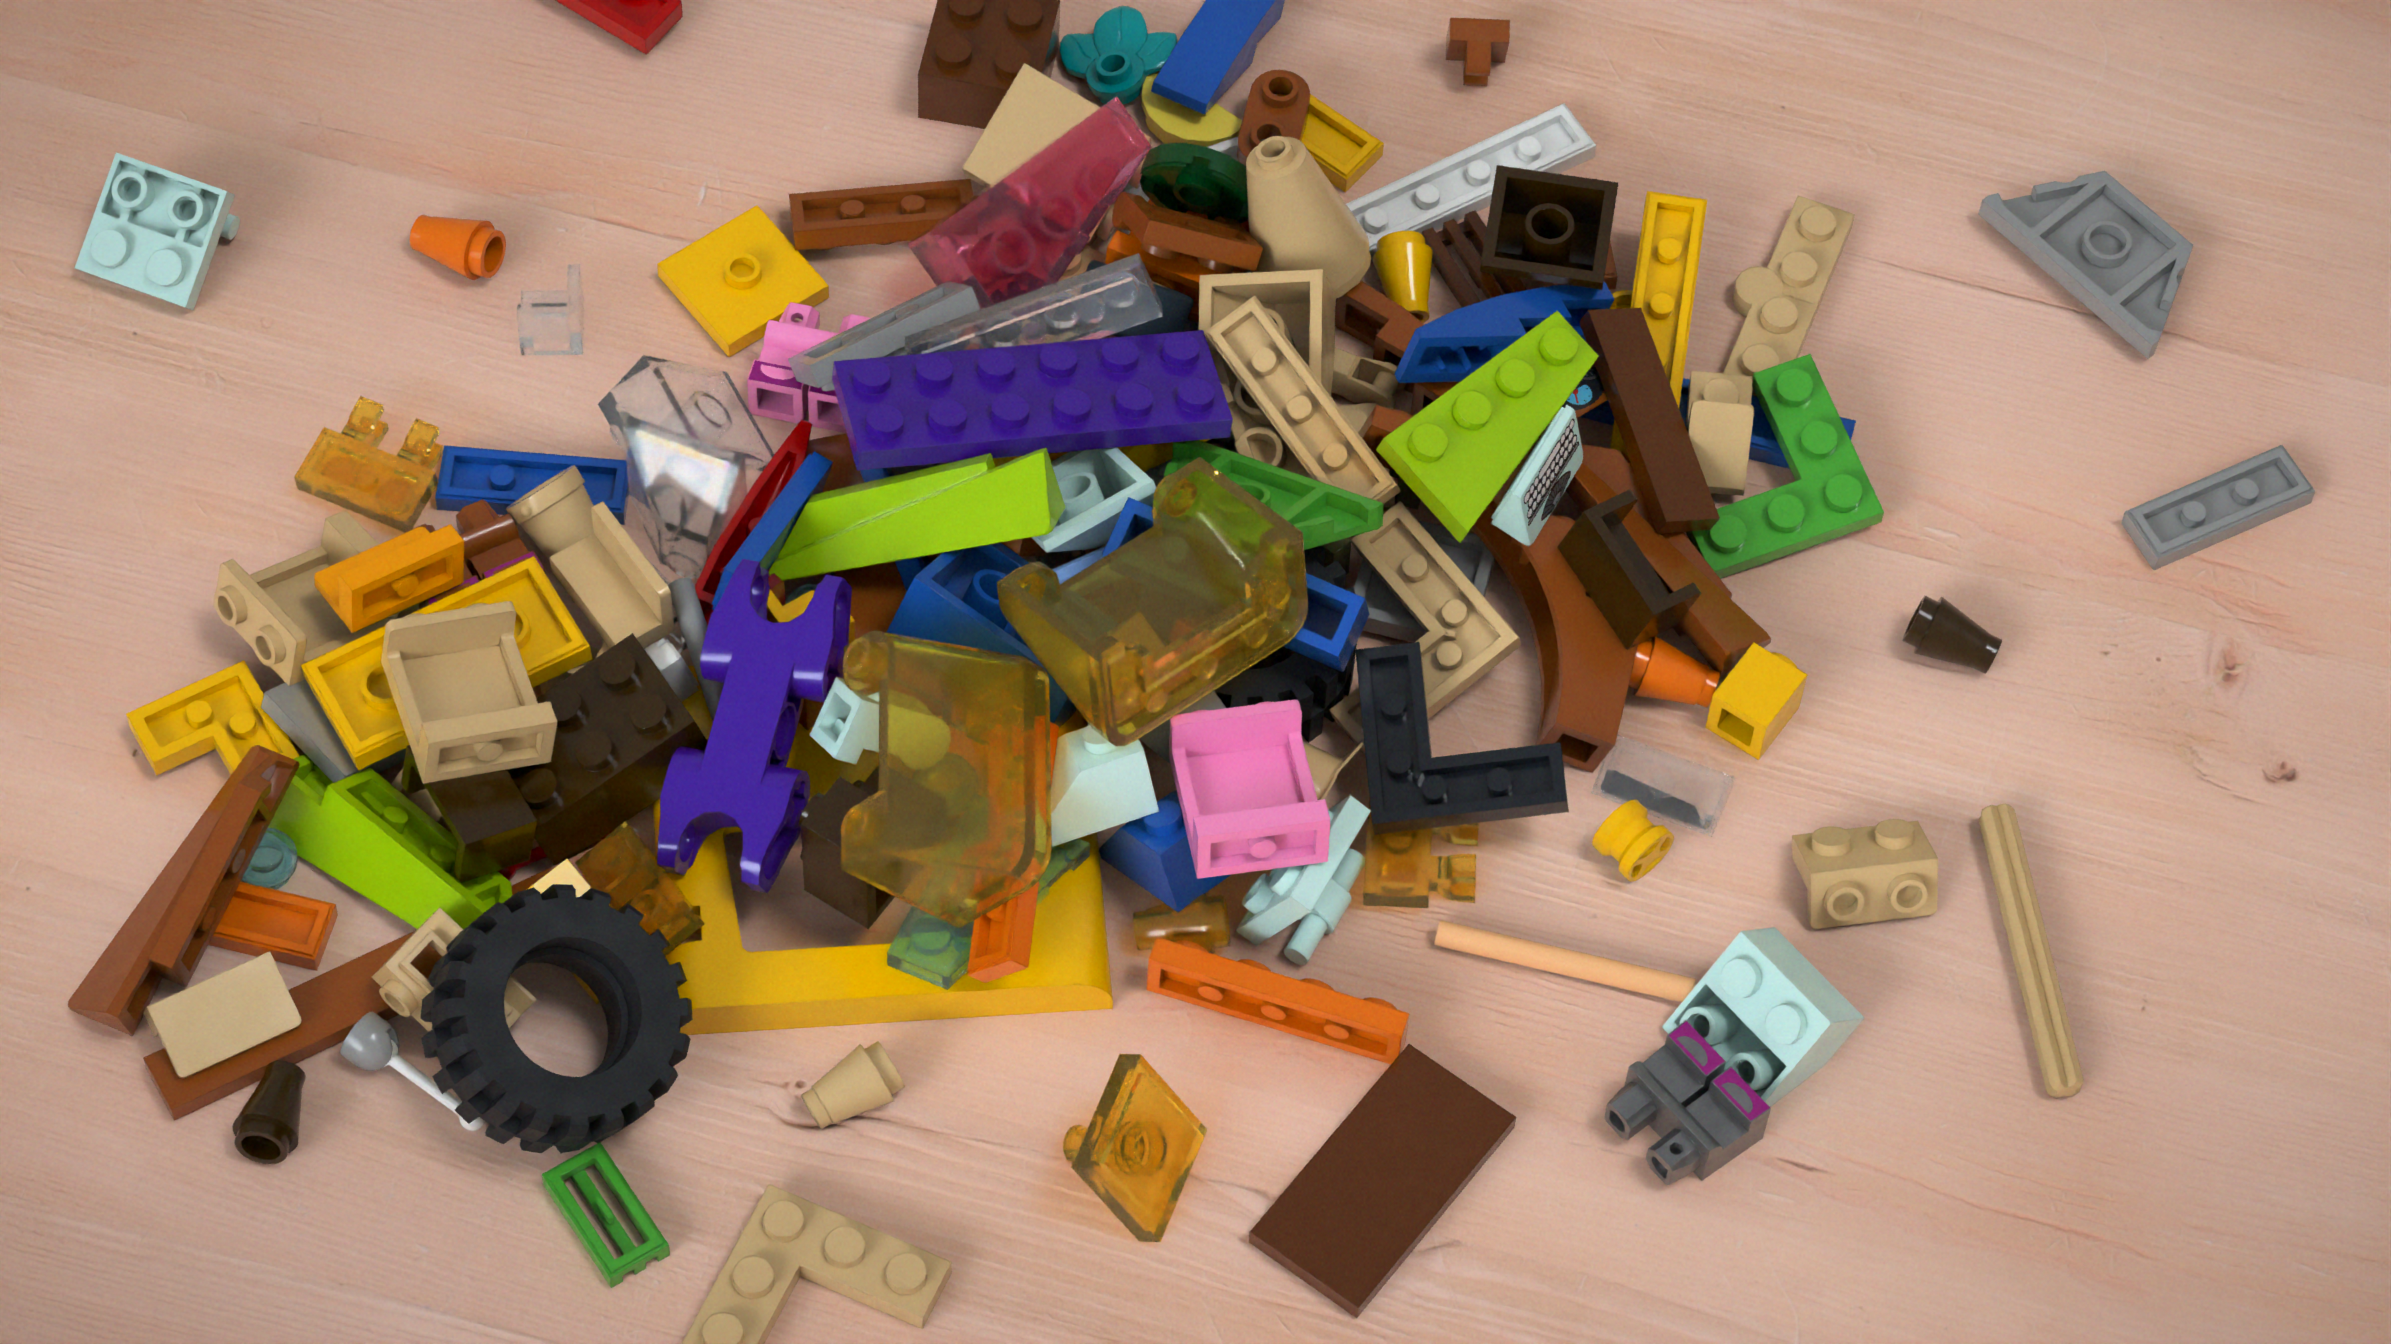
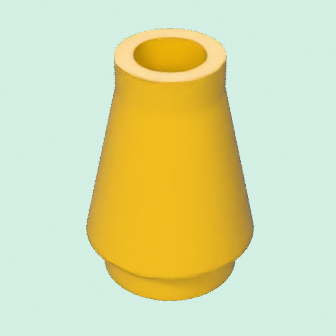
M1398 231L1387 234L1377 241V252L1372 257L1386 297L1401 305L1424 323L1430 317L1428 300L1433 250L1425 244V238L1419 232Z

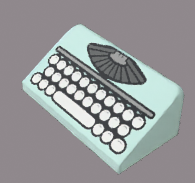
M1568 405L1565 408H1560L1539 438L1491 516L1493 519L1491 524L1524 545L1530 546L1534 543L1582 464L1583 449L1576 413L1573 408Z

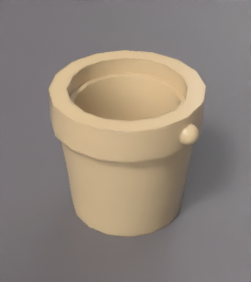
M575 465L546 480L506 508L515 524L521 525L549 561V557L593 533L591 507L594 504L583 485L585 480Z

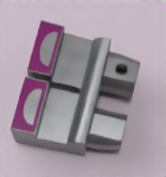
M1686 1020L1667 1035L1665 1045L1643 1063L1637 1061L1629 1066L1625 1086L1607 1103L1605 1112L1606 1122L1621 1138L1629 1140L1647 1125L1662 1138L1648 1148L1646 1160L1651 1170L1666 1185H1670L1692 1172L1702 1181L1763 1139L1771 1108L1731 1066L1724 1071L1726 1061Z

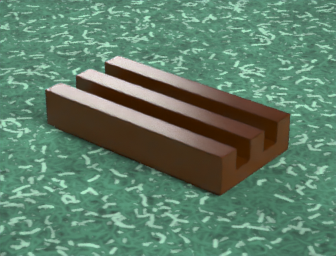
M1476 210L1465 214L1464 222L1457 224L1455 219L1444 222L1443 230L1436 232L1433 227L1422 231L1425 244L1433 250V264L1461 307L1481 301L1447 250L1446 246L1451 244L1468 268L1469 275L1474 283L1482 290L1487 299L1503 295L1490 273L1480 272L1481 259L1467 239L1469 237L1482 257L1487 227ZM1493 274L1505 294L1527 290L1520 278Z

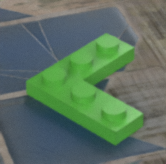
M1811 354L1753 373L1752 387L1795 478V482L1718 508L1717 512L1720 519L1711 530L1686 531L1689 540L1720 579L1882 522L1884 514L1882 506Z

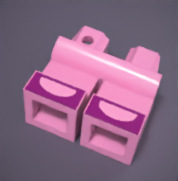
M790 302L779 322L768 320L764 336V346L758 360L754 359L747 378L749 414L798 424L801 419L805 420L809 408V423L812 424V427L847 433L835 389L823 391L821 387L817 388L797 382L788 359L871 318L850 314L843 317L839 333L819 330L820 312L812 306Z

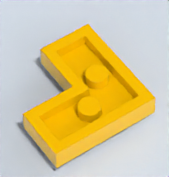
M244 660L126 713L129 727L156 776L214 749L219 753L230 774L234 772L249 749L255 745H260L291 759L299 757L288 735L261 708L264 694Z

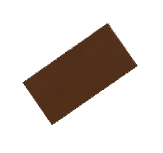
M1408 1044L1249 1233V1243L1348 1313L1358 1318L1514 1129L1516 1116Z

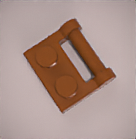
M1124 191L1119 194L1114 205L1112 215L1113 226L1132 231L1142 243L1141 248L1152 255L1165 259H1176L1178 252L1198 257L1197 261L1199 264L1222 273H1232L1235 266L1252 271L1257 269L1263 247L1238 220L1219 215L1214 220L1150 205L1142 196Z

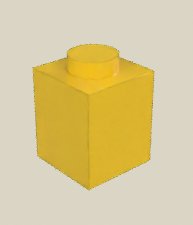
M1753 642L1713 693L1705 728L1759 760L1799 709L1807 674L1799 670L1788 657L1776 652L1771 653Z

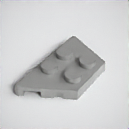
M2106 171L2078 176L2075 180L2067 183L2053 181L2034 185L2031 195L2002 201L1999 193L1988 195L1982 200L1978 214L2147 359L2154 355L2193 248L2192 243Z

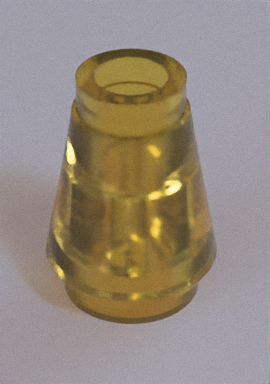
M1205 892L1190 902L1180 912H1176L1165 903L1147 908L1145 911L1133 912L1134 934L1138 951L1150 949L1152 951L1157 937L1172 942L1178 940L1191 941L1201 945L1212 954H1215L1216 948L1231 946L1230 923L1225 895L1209 896V893Z

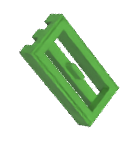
M601 1142L542 1174L544 1187L611 1288L623 1282L622 1276L632 1271L636 1275L645 1270L646 1262L656 1258L659 1262L670 1255L669 1244ZM594 1164L645 1243L635 1247L584 1169ZM572 1179L622 1256L617 1259L613 1258L563 1182L564 1180Z

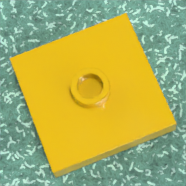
M758 205L657 264L658 277L728 357L764 337L768 320L779 322L790 302L814 307L829 298V285L798 250L795 251L792 243Z

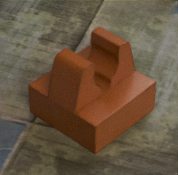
M1450 18L1446 36V60L1463 61V85L1487 86L1491 62L1505 63L1510 39V20Z

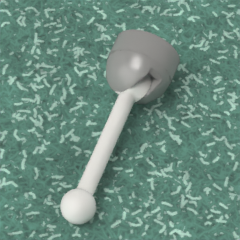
M373 1011L369 1012L351 1029L342 1044L340 1054L354 1065L367 1071L379 1070L390 1065L459 1116L460 1124L466 1130L476 1131L485 1124V1121L480 1117L468 1124L455 1111L456 1107L462 1103L461 1100L448 1091L442 1094L435 1081L398 1055L400 1047L398 1034L379 1015Z

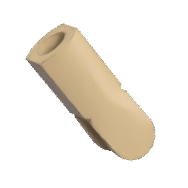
M1335 347L1332 393L1343 396L1356 404L1376 402L1377 405L1394 409L1396 402L1393 396L1396 391L1403 390L1406 383H1398L1394 375L1398 366L1388 362L1360 357Z

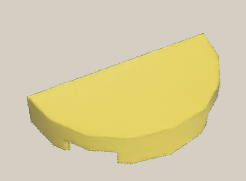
M1160 71L1146 76L1142 88L1141 106L1146 116L1148 129L1164 144L1188 143L1209 147L1239 136L1242 120L1215 103L1206 114H1202L1151 92L1153 81Z

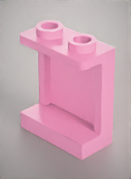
M1298 700L1266 701L1240 707L1197 710L1191 713L1173 715L1170 718L1169 760L1197 879L1328 862L1330 816L1325 799L1317 800L1301 735L1302 710Z

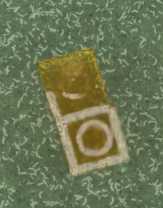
M626 821L575 862L593 889L610 894L611 901L609 907L618 911L628 903L644 914L639 925L649 935L657 929L660 930L670 943L668 947L662 950L664 956H667L705 924L671 876L657 865V858Z

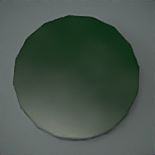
M1188 143L1161 144L1149 150L1141 168L1140 185L1142 191L1155 205L1182 213L1192 211L1204 214L1210 220H1214L1219 215L1238 220L1240 224L1248 221L1247 175L1244 164L1222 152Z

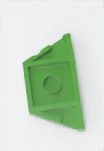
M1200 440L1173 442V458L1171 463L1167 462L1164 472V486L1160 487L1156 501V509L1272 559L1377 530L1383 526L1382 502Z

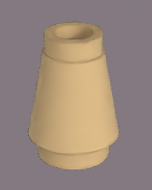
M877 1041L865 1049L859 1044L835 1067L811 1086L810 1090L801 1094V1097L819 1128L823 1129L831 1123L835 1124L894 1102L892 1095L903 1089L905 1085L888 1054Z

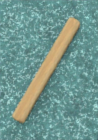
M2006 803L1997 806L1989 805L1982 809V816H1980L1978 822L2046 1092L2054 1098L2073 1096L2080 1092L2084 1079L2015 809Z

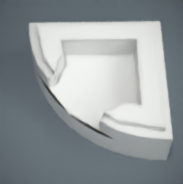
M662 638L644 649L681 702L699 690L697 688L699 683L682 656L668 639L664 640Z

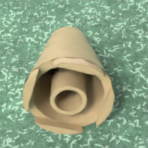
M1273 136L1260 142L1250 152L1246 160L1249 233L1263 247L1256 271L1251 270V273L1323 269L1335 292V299L1342 297L1360 283L1370 267L1369 239L1365 230L1300 140L1293 137Z

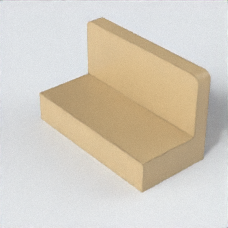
M602 501L591 507L593 533L549 557L551 572L609 648L632 633L641 646L645 648L674 631L671 591Z
M270 951L147 1006L143 1012L153 1036L160 1037L177 1076L182 1079L293 1030L302 1021Z

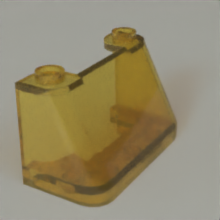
M1198 457L1176 472L1167 475L1160 481L1154 493L1152 508L1154 526L1062 584L1059 583L1056 572L1042 562L1026 564L997 581L999 606L1004 617L1092 729L1115 746H1125L1138 740L1286 645L1296 636L1307 617L1308 594L1303 532L1201 457Z
M877 630L866 633L846 645L843 657V675L846 686L851 691L863 696H869L879 691V791L864 799L860 804L853 806L842 821L841 870L958 929L1033 887L1045 873L1052 850L1050 682L1048 672L1042 666L1024 656Z

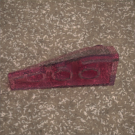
M1116 96L909 242L908 246L936 286L947 281L972 286L981 309L970 314V316L993 334L1000 336L1049 300L1059 285V279L1076 255L1080 254L1090 239V233L1107 208L1114 204L1152 146Z

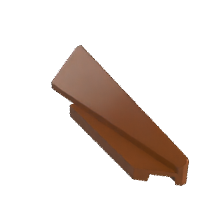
M1582 444V464L1565 490L1583 512L1631 489L1638 501L1622 523L1670 594L1691 583H1695L1700 590L1701 595L1678 624L1673 627L1679 637L1686 634L1710 666L1720 672L1719 677H1722L1735 667L1753 642L1763 648L1770 644L1772 639L1768 633L1731 600L1732 593L1684 532H1656L1633 467L1623 454L1616 449Z
M255 745L249 749L68 1001L70 1010L133 1036L144 1016L143 1012L149 1006L163 978L187 987L300 766L298 761L260 745Z

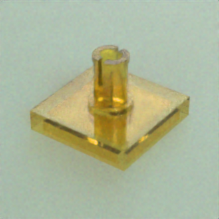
M1119 1054L1089 1126L1073 1125L1065 1134L1063 1152L1068 1161H1073L1071 1168L1139 1242H1161L1204 1140L1207 1128L1141 1054Z

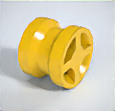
M1637 799L1630 800L1613 811L1598 828L1592 840L1593 847L1601 855H1612L1619 862L1620 873L1630 882L1636 881L1649 873L1668 853L1674 841V835L1664 825H1654L1647 819L1648 811Z

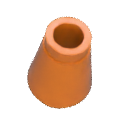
M421 215L415 220L410 232V246L413 250L422 252V254L470 280H476L480 277L491 278L497 273L504 259L506 250L505 236L502 231L496 230L490 221Z
M1655 636L1651 641L1647 640L1638 644L1629 687L1634 689V696L1691 705L1697 704L1707 708L1716 690L1720 672L1708 668L1707 665Z

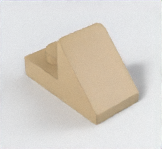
M1691 370L1688 386L1686 429L1710 493L1744 496L1754 417V407L1751 405L1753 376Z

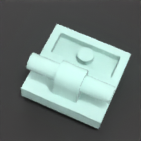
M116 152L75 269L194 310L220 236L232 240L239 229L240 218L229 214L235 195L223 189Z
M1351 795L1328 809L1330 816L1328 862L1272 869L1269 876L1265 873L1262 874L1246 893L1242 905L1248 911L1236 931L1255 946L1297 920H1300L1301 923L1287 944L1284 954L1290 961L1298 965H1306L1323 935L1331 934L1336 928L1352 900L1349 891L1366 864L1365 857L1349 847L1371 810Z

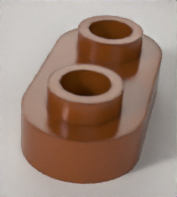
M1271 70L1255 79L1250 89L1238 136L1237 159L1240 163L1246 166L1248 155L1258 146L1262 139L1283 136L1293 137L1302 141L1310 105V89L1302 77L1287 70ZM1274 94H1284L1286 96H1277Z

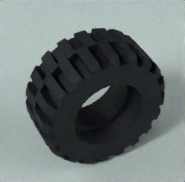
M552 884L541 894L534 887L517 892L504 903H496L462 930L447 945V954L435 963L428 978V982L434 989L422 999L420 1019L424 1022H432V1030L424 1035L421 1040L425 1058L438 1057L442 1068L432 1077L442 1094L451 1088L455 1091L462 1101L455 1111L468 1124L478 1117L489 1123L485 1136L501 1144H505L513 1137L521 1139L520 1147L522 1151L543 1153L550 1147L556 1146L560 1153L580 1150L593 1141L596 1143L602 1142L642 1117L655 1106L654 1101L667 1093L678 1077L674 1066L687 1056L691 1039L687 1034L680 1033V1028L693 1020L692 1001L689 998H679L677 989L687 981L680 962L669 965L662 950L668 947L670 943L659 929L649 935L639 925L644 914L628 903L618 911L609 907L611 896L608 893L590 888L582 896L576 897V889L573 885ZM527 963H548L562 967L581 978L598 998L606 1017L608 1041L602 1063L590 1074L583 1077H570L550 1072L529 1059L516 1044L506 1022L504 996L509 977L522 965Z

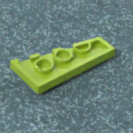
M1556 311L1384 437L1376 450L1456 540L1461 543L1599 356L1567 320Z

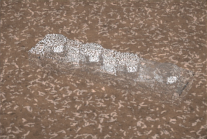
M1137 253L905 336V351L907 355L1100 339L1162 317V303L1141 256Z

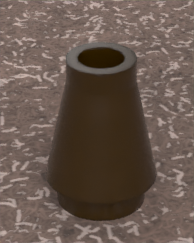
M1925 595L1917 606L1902 641L1915 647V654L1971 667L1985 674L1992 665L2002 643V639L1988 633L1943 597L1936 601Z
M273 1061L269 1063L264 1077L234 1121L235 1147L246 1158L262 1164H277L284 1161L287 1154L297 1147L302 1088L306 1079L304 1071L297 1065L287 1061Z

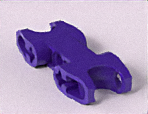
M742 559L711 614L701 651L700 668L703 678L721 682L724 685L705 751L680 746L676 749L668 766L660 795L657 865L667 873L684 876L693 865L697 853L707 836L720 828L739 827L743 832V851L740 862L742 870L741 882L748 885L750 890L768 893L777 879L790 850L800 835L799 819L810 796V778L807 771L786 767L804 700L824 703L835 678H843L849 656L852 587L842 577L825 575L823 580L817 585L813 598L803 614L789 622L772 623L767 620V601L770 590L768 583L769 571L761 567L758 561Z

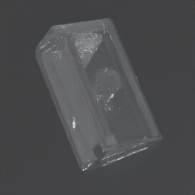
M1617 735L1615 746L1602 761L1591 793L1619 804L1637 799L1647 809L1648 814L1713 837L1736 777Z

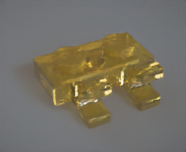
M360 396L341 434L326 427L322 429L294 476L297 489L399 531H409L413 529L438 485L436 472L432 471V469L440 460L444 450L443 445L435 443L440 434L439 427L416 418L405 438L403 446L397 456L376 448L389 430L388 424L379 420L384 412L383 404Z
M1370 812L1367 825L1363 905L1429 908L1430 891L1438 892L1443 898L1451 901L1475 903L1476 854L1432 856L1433 835H1441L1444 840L1455 845L1478 846L1479 823L1374 835Z

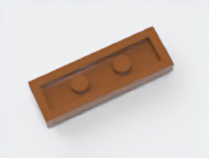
M971 179L789 194L795 251L808 249L829 250L835 247L867 244L889 245L895 242L925 239L948 240L960 236L978 235L977 213Z

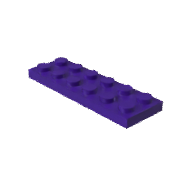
M1203 330L834 361L832 381L857 471L955 462L989 453L992 454V458L1024 456L1043 448H1047L1048 453L1226 438L1230 437L1233 422Z

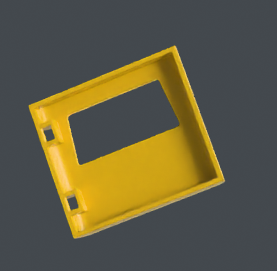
M929 663L942 701V718L935 720L944 726L948 735L946 752L933 767L921 772L910 771L904 768L892 756L864 748L857 764L837 760L810 736L813 727L807 731L799 722L786 767L807 771L810 778L809 801L817 793L825 795L839 777L852 784L857 780L865 782L876 767L882 764L943 801L945 804V820L988 817L998 737L1000 734L1016 727L1006 717L976 696L965 692L958 683ZM688 666L693 676L699 683L694 666ZM699 683L697 686L699 690L682 701V704L708 741L713 722ZM1085 699L1073 716L1059 728L1058 737L1087 726ZM660 798L653 803L658 922L660 932L670 943L662 952L669 965L676 962L681 963L687 981L677 988L679 998H689L692 1001L693 1020L681 1027L680 1033L698 1035L1113 1009L1097 832L1043 850L1029 966L1021 971L984 983L968 976L972 938L757 952L746 951L742 946L724 845V837L729 833L742 832L741 828H720L707 836L697 853L693 865L684 876L667 873L657 865ZM701 932L702 940L676 946V934Z

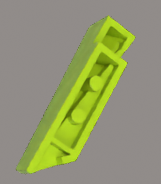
M1047 448L1033 451L995 467L992 454L989 453L814 494L805 505L777 559L770 568L769 576L775 573L784 581L1048 534L1053 531L1065 509V504Z
M306 754L294 758V760L299 762L300 766L264 834L417 929L436 910L441 908L464 930L496 903H504L513 895L511 882L498 871L466 882H460L453 871L458 841L455 836L373 769L367 768L333 783Z

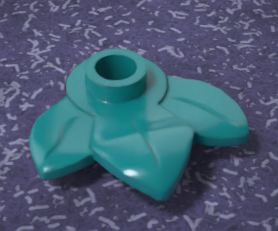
M1119 6L1105 12L1097 20L1094 26V33L1065 35L1060 43V54L1062 63L1069 74L1086 79L1088 88L1101 102L1107 105L1118 106L1136 99L1142 91L1146 76L1162 69L1177 44V36L1175 33L1170 32L1148 34L1146 22L1138 10L1129 6Z

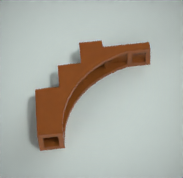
M1376 405L1358 433L1383 467L1395 471L1376 449L1384 437L1413 416L1402 410L1388 409ZM1535 442L1471 529L1483 541L1503 569L1519 598L1530 625L1537 651L1541 679V714L1535 745L1561 742L1564 763L1593 773L1615 746L1638 645L1628 650L1624 647L1593 599L1586 596L1587 590L1558 549V545L1575 524V520L1565 516L1550 515L1534 543L1530 546L1522 544L1491 524L1493 520L1491 518L1492 514L1537 442Z

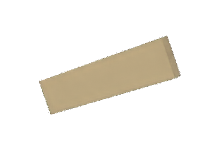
M1256 296L1250 298L1204 332L1312 479L1382 502L1383 504L1401 492L1398 485Z

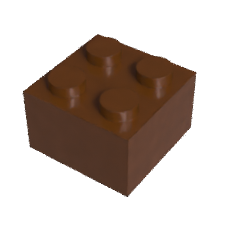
M937 0L918 72V118L985 129L1024 63L1051 78L1059 47L1060 0Z

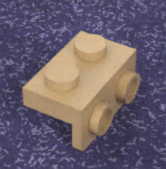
M1888 819L1879 822L1875 826L1850 829L1829 826L1819 828L1813 833L1792 835V859L1808 889V921L1812 928L1820 929L1928 916L1937 912L1938 857L1918 820L1908 822L1901 819Z

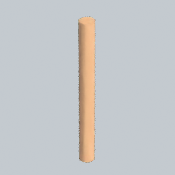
M1443 920L1439 922L1434 944L1439 947L1683 1002L1693 990L1696 978Z

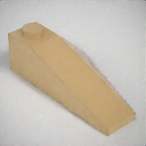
M1323 269L1200 275L1199 330L1205 332L1250 298L1256 296L1331 396L1335 355V292ZM1205 335L1233 418L1231 430L1238 454L1311 478Z

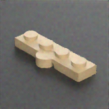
M1799 195L1797 196L1768 267L1756 266L1747 268L1736 278L1732 300L1737 311L1745 316L1746 320L1723 374L1753 376V373L1799 357L1852 229L1855 214ZM1752 387V395L1756 396Z

